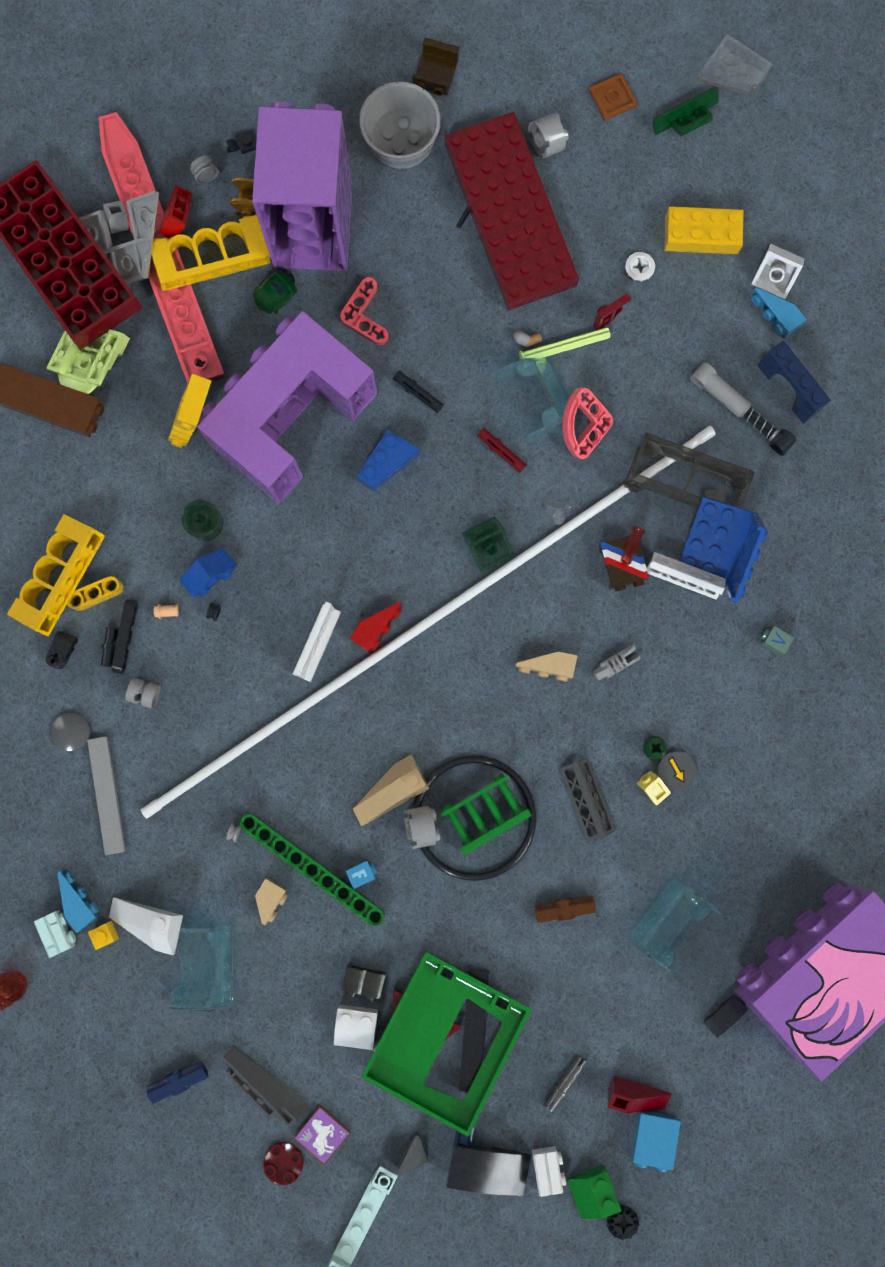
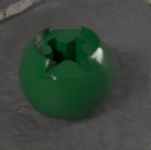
M652 736L645 740L643 752L650 760H661L667 753V744L661 737ZM658 744L659 746L657 749L659 750V752H652L653 748L651 747V745Z

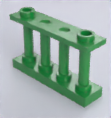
M503 773L493 778L494 782L454 806L450 803L442 808L441 817L449 816L463 841L461 842L463 846L460 847L463 855L468 854L532 816L528 808L525 810L523 807L520 808L507 786L505 780L510 778L508 774L505 776ZM497 785L514 811L512 813L514 816L508 820L506 817L503 818L488 790ZM482 795L497 821V826L491 830L485 826L471 801ZM463 805L467 808L480 831L478 832L480 836L475 839L469 837L454 811Z

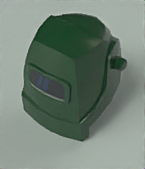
M278 271L268 276L258 287L254 288L253 297L255 304L260 310L266 311L268 314L272 312L277 314L278 310L286 306L298 290L286 274Z

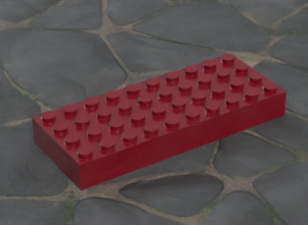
M511 112L445 135L446 151L507 310L509 311L577 287L579 281L578 274L515 113Z
M37 160L0 184V238L80 350L143 308Z

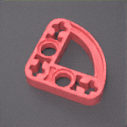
M579 387L574 390L566 404L562 428L564 440L570 453L576 458L585 459L612 427L613 417L589 389ZM595 404L596 411L591 414L590 407ZM579 407L591 422L576 440L574 420L577 408ZM592 431H594L595 438L593 440H590L589 435Z

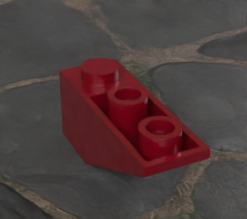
M614 1076L608 1088V1108L623 1113L662 1110L666 1108L672 1094Z

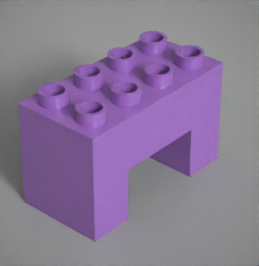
M303 311L295 319L288 316L280 323L276 330V335L279 336L270 347H267L265 344L261 345L253 353L250 359V363L253 366L244 376L237 373L228 380L224 387V391L227 393L226 396L217 405L214 402H210L202 409L199 418L201 423L197 426L211 448L278 505L303 478V475L295 458L276 443L277 439L319 393L352 421L377 395L374 371Z

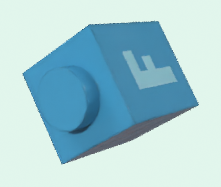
M369 860L346 870L353 889L376 879L375 874L378 873L374 863H369Z

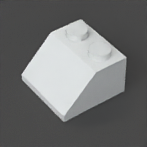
M770 244L751 284L786 299L803 267L804 258Z
M339 1004L335 1024L334 1045L373 1050L378 1009Z

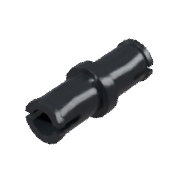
M106 627L104 644L101 646L103 649L101 666L112 667L118 633L117 628Z

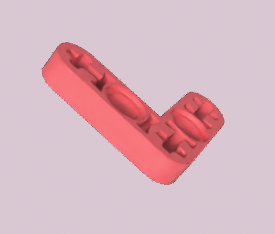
M367 277L361 281L341 311L340 318L345 326L374 344L384 345L389 339L387 330L362 314L377 292L376 281L371 277ZM371 283L373 289H370V288H369L368 291L366 292V296H365V295H364V292L366 291V286H365V284L369 285V284ZM357 298H362L364 300V304L362 306H356L354 304V300ZM351 306L354 309V312L352 313L353 319H348L347 321L345 314L349 315L352 312V309L350 308ZM361 323H368L370 328L367 331H362L359 326ZM373 327H375L374 331L377 334L383 333L384 339L380 338L377 340V335L372 332Z

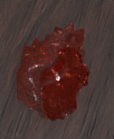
M6 969L5 972L0 974L1 1011L10 1007L25 995L28 985L27 978L22 972Z

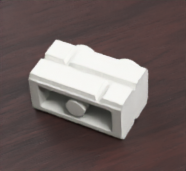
M556 1146L533 1149L532 1154L539 1196L563 1193L562 1186L566 1185L564 1172L560 1173L559 1165H563L561 1152H557Z

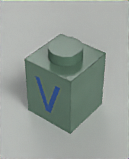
M773 626L769 629L766 628L761 635V639H763L761 645L782 656L786 654L794 637Z

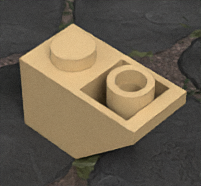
M269 877L265 878L255 895L263 925L274 921L278 914L275 911L279 904L283 905L288 897L285 894L288 889Z

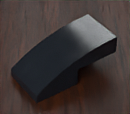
M733 994L719 1005V1009L704 1020V1024L718 1038L747 1012L748 1008Z

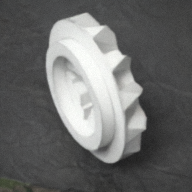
M636 252L627 259L625 270L634 281L639 280L642 282L646 279L649 280L653 275L655 262L647 253ZM638 262L641 263V266L645 267L641 273L638 268H634L637 267Z

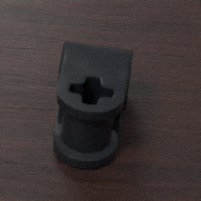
M58 631L46 655V663L55 669H63L74 651V645L78 643V638ZM55 657L60 659L59 662H55L53 660Z

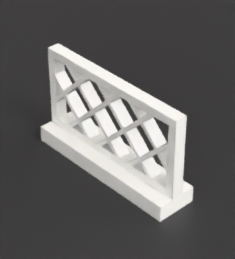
M325 602V605L323 604L293 672V675L311 682L341 614V611L334 609L331 603Z

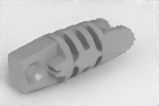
M634 644L601 662L600 667L592 671L597 680H601L604 677L610 678L624 668L639 661L641 658L638 654L628 659L624 658L636 649Z

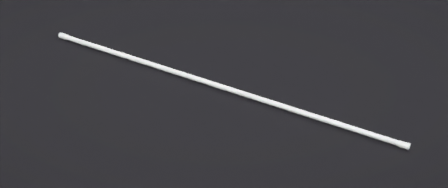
M708 426L685 444L197 773L141 808L140 810L144 817L147 819L161 810L163 806L686 453L715 436L714 429Z

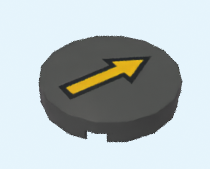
M674 751L667 753L660 760L657 774L666 787L673 790H682L693 783L697 768L689 755Z

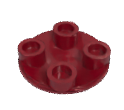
M280 1142L273 1145L267 1151L263 1162L265 1176L278 1185L292 1184L300 1176L304 1165L300 1150L288 1142Z

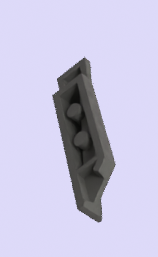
M232 1047L222 1057V1060L229 1065L226 1071L228 1077L269 1119L278 1114L290 1128L308 1109L309 1105L301 1097L237 1048Z

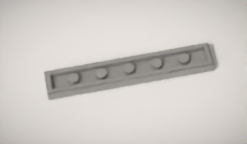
M107 736L90 739L87 742L105 855L126 852L109 740Z

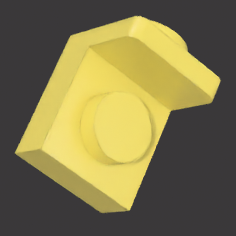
M652 771L644 774L637 782V785L644 790L656 806L671 794L662 780Z

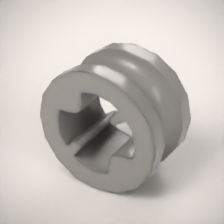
M231 823L226 840L233 839V842H237L241 831L240 825L236 827L234 823Z

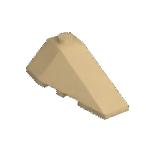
M412 754L395 763L353 808L361 826L430 789Z

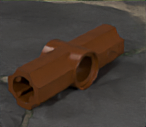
M593 896L574 899L565 898L566 900L561 901L557 899L555 902L534 905L537 923L557 919L558 921L574 919L575 916L596 913Z

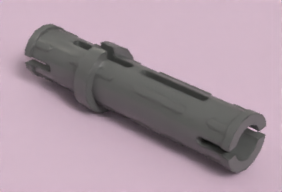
M577 1055L567 1073L561 1079L558 1086H554L553 1093L544 1103L547 1109L552 1102L554 1103L549 1110L552 1113L555 1112L563 1098L566 1099L568 1096L567 1092L588 1064L584 1059L580 1066L578 1065L582 1060L580 1055Z

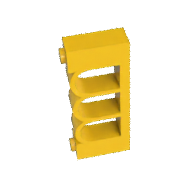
M257 215L244 216L242 219H239V223L227 222L219 228L218 232L210 228H202L193 235V238L186 235H176L168 242L166 238L153 239L151 256L162 291L271 263L270 254ZM230 234L239 235L244 240L248 254L228 258L223 239ZM207 240L215 242L220 249L223 260L202 265L197 249L198 245ZM179 247L189 248L194 253L198 266L177 272L172 258L174 250Z
M191 374L168 437L171 445L182 448V446L186 447L192 433L197 427L211 380Z
M63 514L54 530L57 533L47 543V555L41 557L34 566V579H30L24 584L20 591L19 599H15L7 613L8 616L47 637L52 632L105 538L104 534ZM69 543H78L68 562H64L62 558L64 548ZM56 566H65L53 587L49 582L51 571ZM44 589H50L49 596L41 610H39L36 606L38 594Z

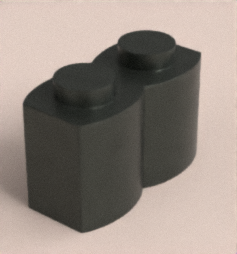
M348 964L342 991H345V994L348 996L357 997V994L365 996L364 999L376 1001V999L381 998L386 973Z

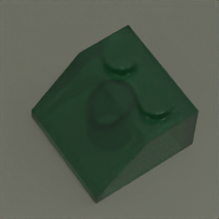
M495 516L461 533L480 572L514 556L504 527Z

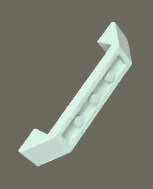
M381 1165L379 1166L355 1209L327 1267H351V1263L386 1195H389L398 1177L397 1174Z

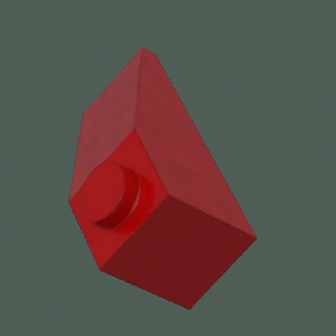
M175 184L161 221L159 233L167 238L181 234L187 221L192 198L191 192Z

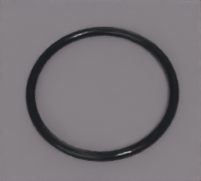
M464 756L452 759L435 769L426 778L428 786L430 787L441 774L456 766L470 763L489 765L508 774L522 791L527 808L532 815L529 817L527 833L520 849L508 862L494 870L481 873L458 871L441 862L428 846L420 848L425 857L445 874L462 880L481 881L504 874L523 858L534 837L536 809L532 794L525 781L508 765L485 756ZM427 790L416 796L413 808L422 806Z

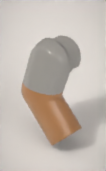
M519 330L514 333L515 342L524 347H530L542 341L539 332L531 336Z

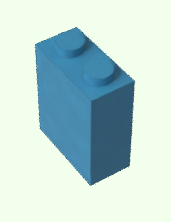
M653 1111L638 1112L630 1157L635 1166L640 1168L651 1166L661 1172L673 1171L681 1124L678 1116Z

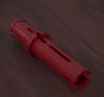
M483 428L477 435L478 438L489 446V450L495 451L518 473H521L527 466L526 463L501 443L500 438L494 437L486 428Z

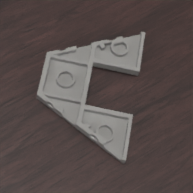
M153 191L126 201L135 240L114 247L105 211L99 210L79 217L126 284L147 279L149 276L159 192Z

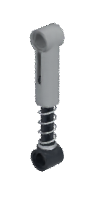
M702 363L691 375L690 379L700 389H705L738 418L744 417L747 419V422L753 424V428L756 427L760 430V433L766 435V439L770 440V447L777 454L785 455L796 442V437L790 431L775 429L774 424H769L767 419L760 416V413H756L754 408H750L752 403L719 377L716 370L708 363Z

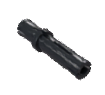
M400 370L394 375V381L405 388L407 393L413 394L430 407L435 413L438 414L443 408L444 404L420 387L416 380H411Z

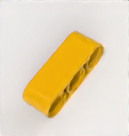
M106 577L75 590L67 605L77 611L85 610L121 594L124 588L123 583L115 577ZM116 582V588L110 591V584ZM98 589V596L92 598V592ZM77 597H80V604L75 606L74 600Z

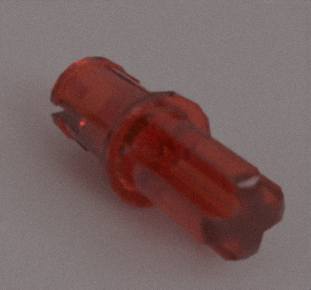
M639 527L632 528L620 559L622 563L626 565L631 564L636 550L640 548L639 543L645 532Z

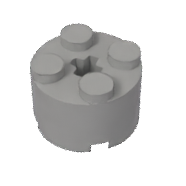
M558 113L549 114L529 124L528 132H532L533 137L530 139V142L538 157L543 156L542 159L565 149L569 135L567 130L563 129Z
M429 806L404 810V814H408V817L404 818L407 838L413 841V844L410 845L411 849L436 845V841H440L439 830L435 829L434 821L437 820L434 809L431 810Z

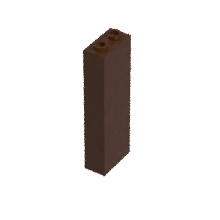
M0 363V406L89 438L92 433L96 432L97 419L104 412V403L99 398Z

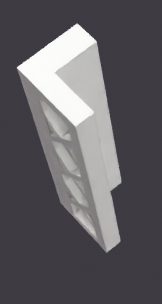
M656 552L653 553L647 566V572L650 575L716 600L725 589V578Z

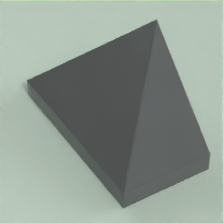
M417 1131L398 1167L397 1173L399 1175L428 1162L421 1135Z

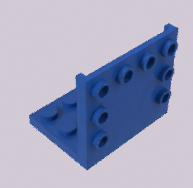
M702 496L679 561L725 578V587L730 601L738 603L739 598H743L745 594V582L752 576V564L759 558V546L761 542L764 543L768 531H766V527L758 513Z

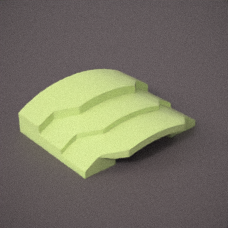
M109 329L108 334L105 333L80 350L67 332L64 331L47 369L58 374L61 385L90 394L97 386H101L107 371L111 370L116 358L122 356L130 338L121 332Z

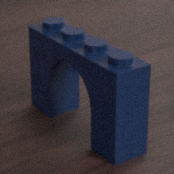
M784 340L769 350L757 365L768 380L776 374H780L791 384L798 399L797 404L792 410L803 424L819 413L831 401Z

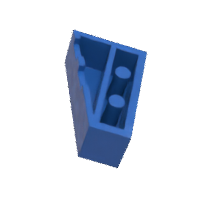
M387 429L358 473V482L375 491L400 469H403L409 462L418 457L420 449Z

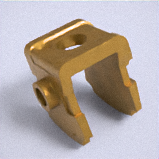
M241 177L232 179L233 185L239 189V197L229 200L231 206L236 209V215H257L252 202L254 179Z

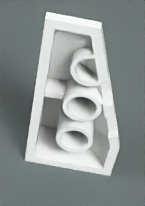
M113 898L109 918L155 951L170 955L175 954L183 915Z

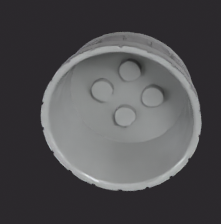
M408 82L385 84L374 90L367 97L361 108L360 129L363 138L376 159L389 167L403 169L419 164L429 155L437 139L440 128L439 108L435 100L432 99L433 97L420 86Z

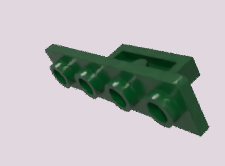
M714 86L654 117V134L658 135L672 127L682 137L713 121V114L708 108L719 103L718 88Z

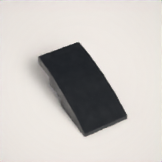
M454 1144L446 1187L484 1194L523 1196L531 1154L493 1146L491 1149L475 1145L468 1147Z

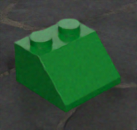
M605 1165L567 1178L581 1219H603L621 1212Z

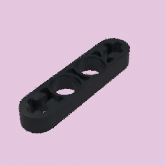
M126 599L124 603L112 662V672L123 674L125 672L129 653L127 648L131 642L133 632L131 628L134 626L138 607L136 600Z

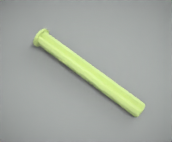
M606 327L524 352L520 350L519 356L522 365H525L526 362L610 338V331Z

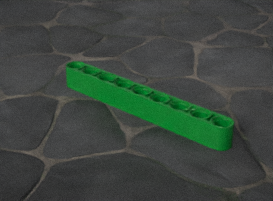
M247 814L241 818L240 827L243 831L368 924L379 926L383 922L385 913L381 907L358 890L353 889L350 884L257 815ZM248 817L253 818L255 822L253 828H248L245 824ZM263 829H267L270 832L268 840L261 837ZM278 841L285 842L286 849L284 851L277 849ZM298 852L301 854L302 860L300 863L293 861V853ZM310 864L317 866L318 871L315 875L308 872ZM325 876L333 878L332 886L324 884L323 879ZM340 888H347L349 890L347 898L339 895ZM358 899L363 900L365 908L357 909L355 901ZM373 911L381 914L379 921L371 919L370 914Z

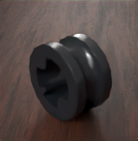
M211 602L206 618H213V621H217L221 605L215 606Z

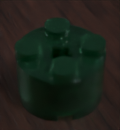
M199 499L190 502L185 507L181 518L186 532L198 541L213 540L223 530V516L217 507L209 501ZM202 518H205V520H204L205 522H204L203 524H201V522H202L201 519H202Z

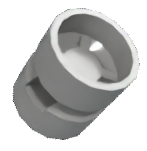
M134 677L128 685L125 699L135 704L141 702L142 706L153 709L157 704L161 685L151 682L146 684L144 680Z

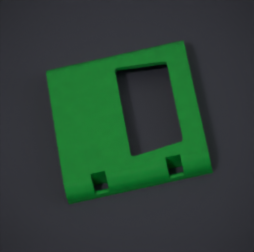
M425 952L369 1058L361 1078L469 1137L532 1009ZM443 968L453 972L450 979L441 974ZM498 997L507 1001L504 1008L495 1004ZM470 999L499 1019L502 1024L465 1098L460 1100L426 1086L423 1082L464 1001Z

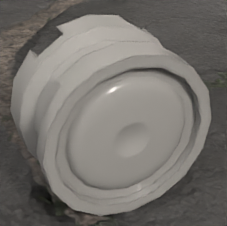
M210 155L201 156L191 163L192 168L190 170L198 184H206L216 179L220 173L213 157Z

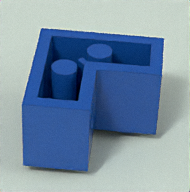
M222 548L196 559L180 581L193 598L199 595L203 597L211 591V586L217 584L221 579L224 581L229 579L237 565L225 549Z

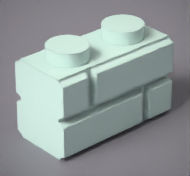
M61 910L34 921L49 958L76 946L74 943L76 941L73 931H69L67 927L68 921L65 919L64 912L61 913Z

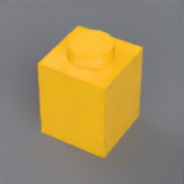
M112 921L88 932L95 950L120 939Z

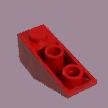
M398 602L360 622L350 636V640L369 653L371 650L375 651L381 642L379 641L381 635H386L390 630L392 619H397L401 614V603Z

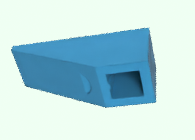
M758 287L750 295L753 304L762 309L765 319L771 321L776 333L784 338L800 328L807 320L796 305Z
M62 870L57 874L64 916L75 932L79 933L100 917L98 913L99 908L94 902L90 903L86 898L87 892L81 886L78 887L76 885L74 875L70 871Z

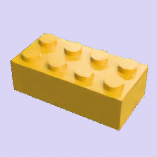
M690 207L668 208L665 215L664 251L738 254L743 246V210Z

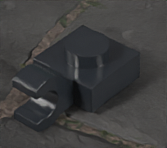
M253 130L236 134V140L228 139L224 141L227 153L240 150L241 154L256 150V138Z

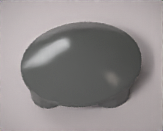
M65 713L59 716L51 728V737L54 744L64 751L81 749L86 744L90 735L88 721L76 713Z

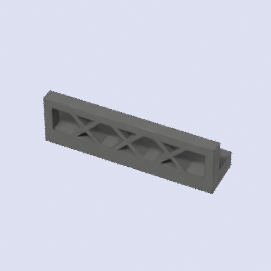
M588 758L561 767V774L586 840L591 841L615 832ZM573 768L576 775L574 780L570 778L568 769ZM576 787L582 791L581 798L576 795ZM583 805L588 808L589 816L583 814ZM590 824L595 826L597 834L591 835L589 830Z

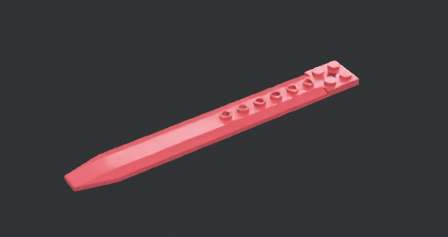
M117 112L99 117L101 150L118 198L122 201L127 212L128 225L133 235L126 201L156 190L138 142ZM158 199L153 239L166 238L168 242L171 238H167L159 233L164 212ZM175 249L172 258L177 272L185 270L178 249ZM151 256L148 278L187 384L191 374L208 380L225 376L191 284L162 291ZM197 360H201V362H205V364L203 365V367H199V366H196V365H195V364H197Z

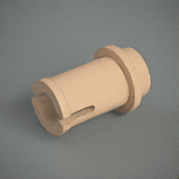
M158 604L154 606V616L159 619L162 617L179 616L178 604L164 606Z

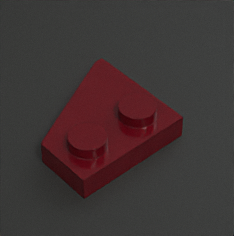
M627 293L607 306L605 304L597 310L593 323L595 330L602 329L611 323L623 310L622 306L631 301Z

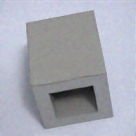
M122 201L103 204L110 233L114 234L129 230L128 216Z

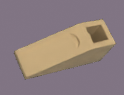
M558 651L515 664V667L519 668L518 671L530 674V671L538 672L537 676L548 678L549 675L556 676V680L567 682L568 679L571 680L573 678L577 655Z

